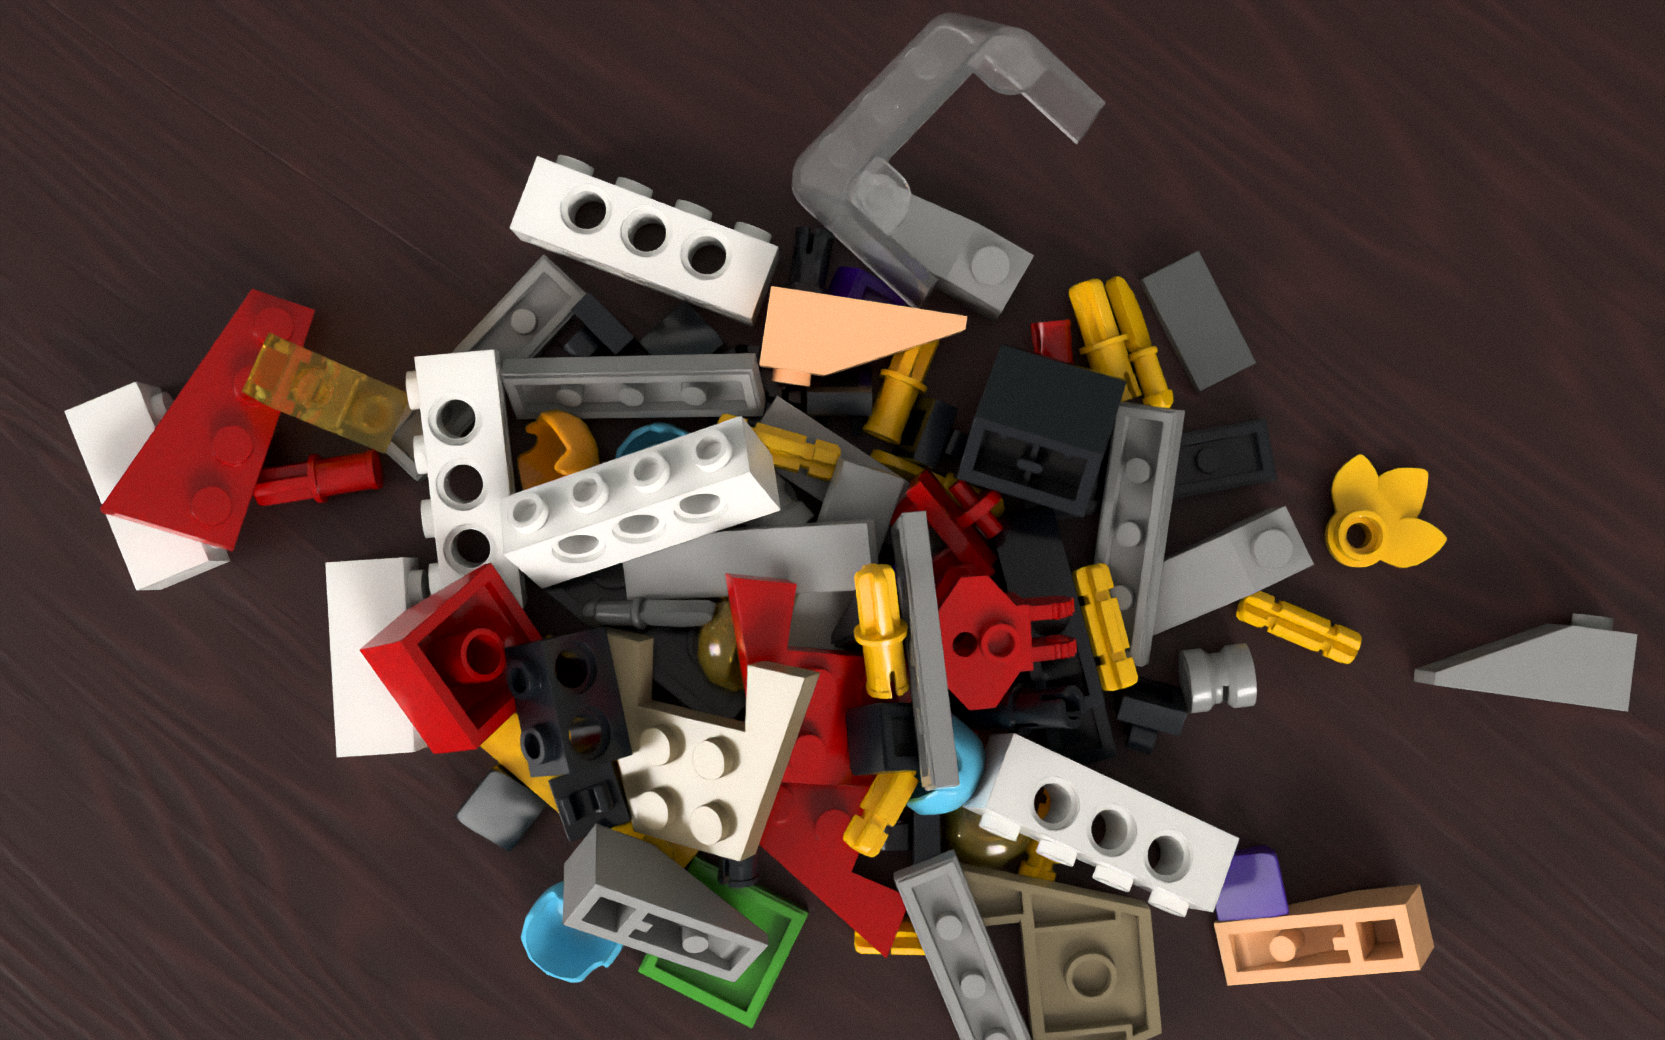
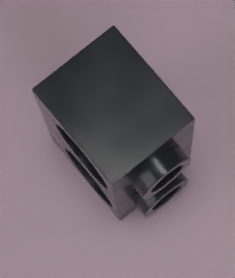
M605 626L565 633L504 648L507 662L506 680L509 690L514 696L521 728L520 746L528 762L531 777L572 774L633 755Z

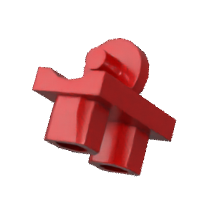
M928 467L912 478L906 495L896 504L889 523L890 526L894 525L902 513L926 511L928 529L933 527L946 543L931 555L935 582L940 578L946 567L951 565L973 563L989 577L995 573L992 565L998 559V554L973 523L977 524L988 539L998 534L1003 529V526L990 510L1000 501L1002 495L998 491L989 488L977 494L968 482L958 479L948 489L961 504V507H959Z

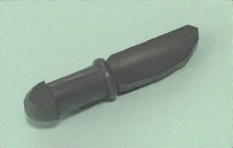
M595 597L584 604L581 613L584 622L595 628L603 626H634L636 629H644L648 625L692 627L703 626L712 622L716 603L710 600H647L644 597H637L635 600H602L601 597Z

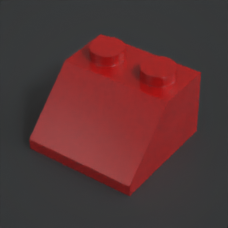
M488 563L405 610L359 651L433 754L477 749L517 711L514 696L510 692L506 680L507 662L504 648L543 638L492 563Z

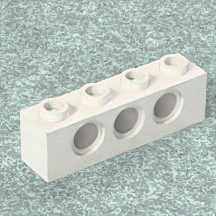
M558 155L555 163L537 156L510 225V229L520 240L676 299L686 300L692 305L754 328L780 260L778 246L770 244L771 234L743 222H736L734 230L710 221L713 215L712 212L685 200L678 199L675 207L651 199L653 190L627 178L618 177L615 185L592 177L594 168L572 157ZM596 201L606 206L605 217L598 226L591 229H582L575 225L576 213L583 204ZM649 223L663 226L666 229V237L659 248L644 252L634 247V235L640 227ZM713 245L724 250L726 260L722 268L717 272L702 274L692 268L693 256L700 248Z
M490 349L414 357L416 371L406 372V391L410 409H420L423 429V435L414 436L413 439L414 459L418 474H428L431 499L421 501V519L425 538L435 537L438 563H431L428 568L430 593L433 595L480 566L492 563L523 609L528 602L525 575L522 573L523 571L503 555L500 498L515 494L516 490L504 384L500 376L502 369L500 350ZM456 399L468 403L476 417L473 430L465 437H457L449 433L442 421L445 407ZM469 465L480 473L483 480V489L477 499L464 500L453 493L450 487V475L456 466ZM474 529L487 537L490 543V554L487 560L473 563L465 560L460 555L457 549V539L461 531Z
M739 416L500 498L503 555L543 589L780 511L773 456L745 419Z
M1015 733L990 734L984 749L986 754L985 771L971 798L962 806L982 816L979 823L981 828L1016 841L1019 833L1039 842L1036 850L1038 854L1073 867L1076 859L1096 867L1092 876L1095 880L1125 892H1130L1132 884L1151 892L1148 900L1150 905L1168 913L1185 917L1188 908L1214 912L1239 841L1238 837ZM1043 786L1049 793L1051 805L1048 814L1043 819H1040L1034 808V798L1037 791ZM1100 813L1105 820L1106 832L1103 840L1097 845L1092 837L1091 826L1095 816ZM1156 840L1160 847V860L1157 866L1152 869L1148 861V849L1151 843Z

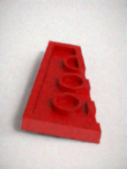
M251 289L100 507L101 513L233 552L308 336L315 310Z

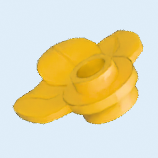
M1358 454L1346 462L1336 473L1331 487L1335 513L1329 519L1325 529V542L1330 554L1338 562L1349 567H1367L1380 560L1398 568L1418 565L1436 554L1447 541V537L1437 527L1417 518L1426 496L1428 471L1411 467L1396 468L1383 472L1378 476L1373 465L1362 454ZM1353 524L1359 525L1365 533V540L1358 548L1351 546L1347 541V531Z

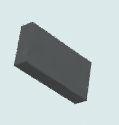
M1199 250L1139 281L1195 393L1256 363Z

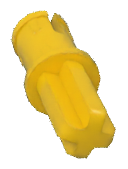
M1090 279L1073 285L1069 288L1068 294L1085 343V347L1079 349L1080 355L1086 353L1090 368L1093 370L1127 379L1121 402L1142 395L1124 340L1129 339L1128 334L1119 335L1103 282L1100 279Z
M940 340L896 353L889 368L881 369L879 377L884 381L873 405L872 416L868 417L867 422L864 423L862 428L864 432L888 443L900 444L901 435L918 394L925 395L928 388L923 384V381Z
M865 564L854 575L860 622L854 629V637L856 642L863 647L867 694L878 699L892 698L890 682L895 683V692L898 696L906 693L910 687L906 673L903 640L909 633L906 621L900 618L893 568L888 564Z

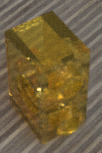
M268 333L242 390L243 393L271 408L384 454L408 404L406 392L272 333Z

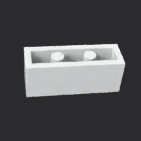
M136 381L64 411L101 504L104 503L174 402L167 392L161 391V388ZM106 514L136 590H162L230 561L225 549Z
M409 557L325 562L337 757L409 753L428 747L359 651L405 610L430 596L429 579L426 570H419L418 558Z

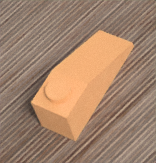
M771 286L759 365L763 368L773 369L771 381L810 387L811 375L825 377L961 333L966 329L967 316Z
M1420 884L1357 890L1288 905L1289 914L1277 917L1231 921L1216 920L1214 922L1227 986L1421 970L1434 949Z

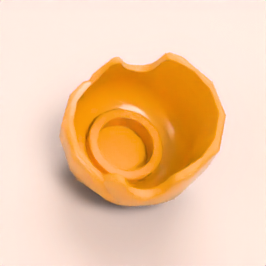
M558 409L544 411L535 422L525 427L527 433L537 436V440L531 449L520 454L517 458V467L523 490L600 464L599 448L589 427L580 418L566 411Z

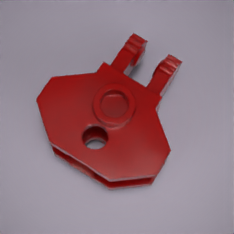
M973 563L947 566L935 583L947 686L968 710L996 708L1019 673L1033 671V662L1070 658L1077 653L1076 638L1066 635H1050L1036 638L1031 636V621L1057 620L1073 616V612H1075L1074 597L1056 595L1021 598L1015 592L1004 593L985 572ZM963 633L959 640L953 642L958 634Z

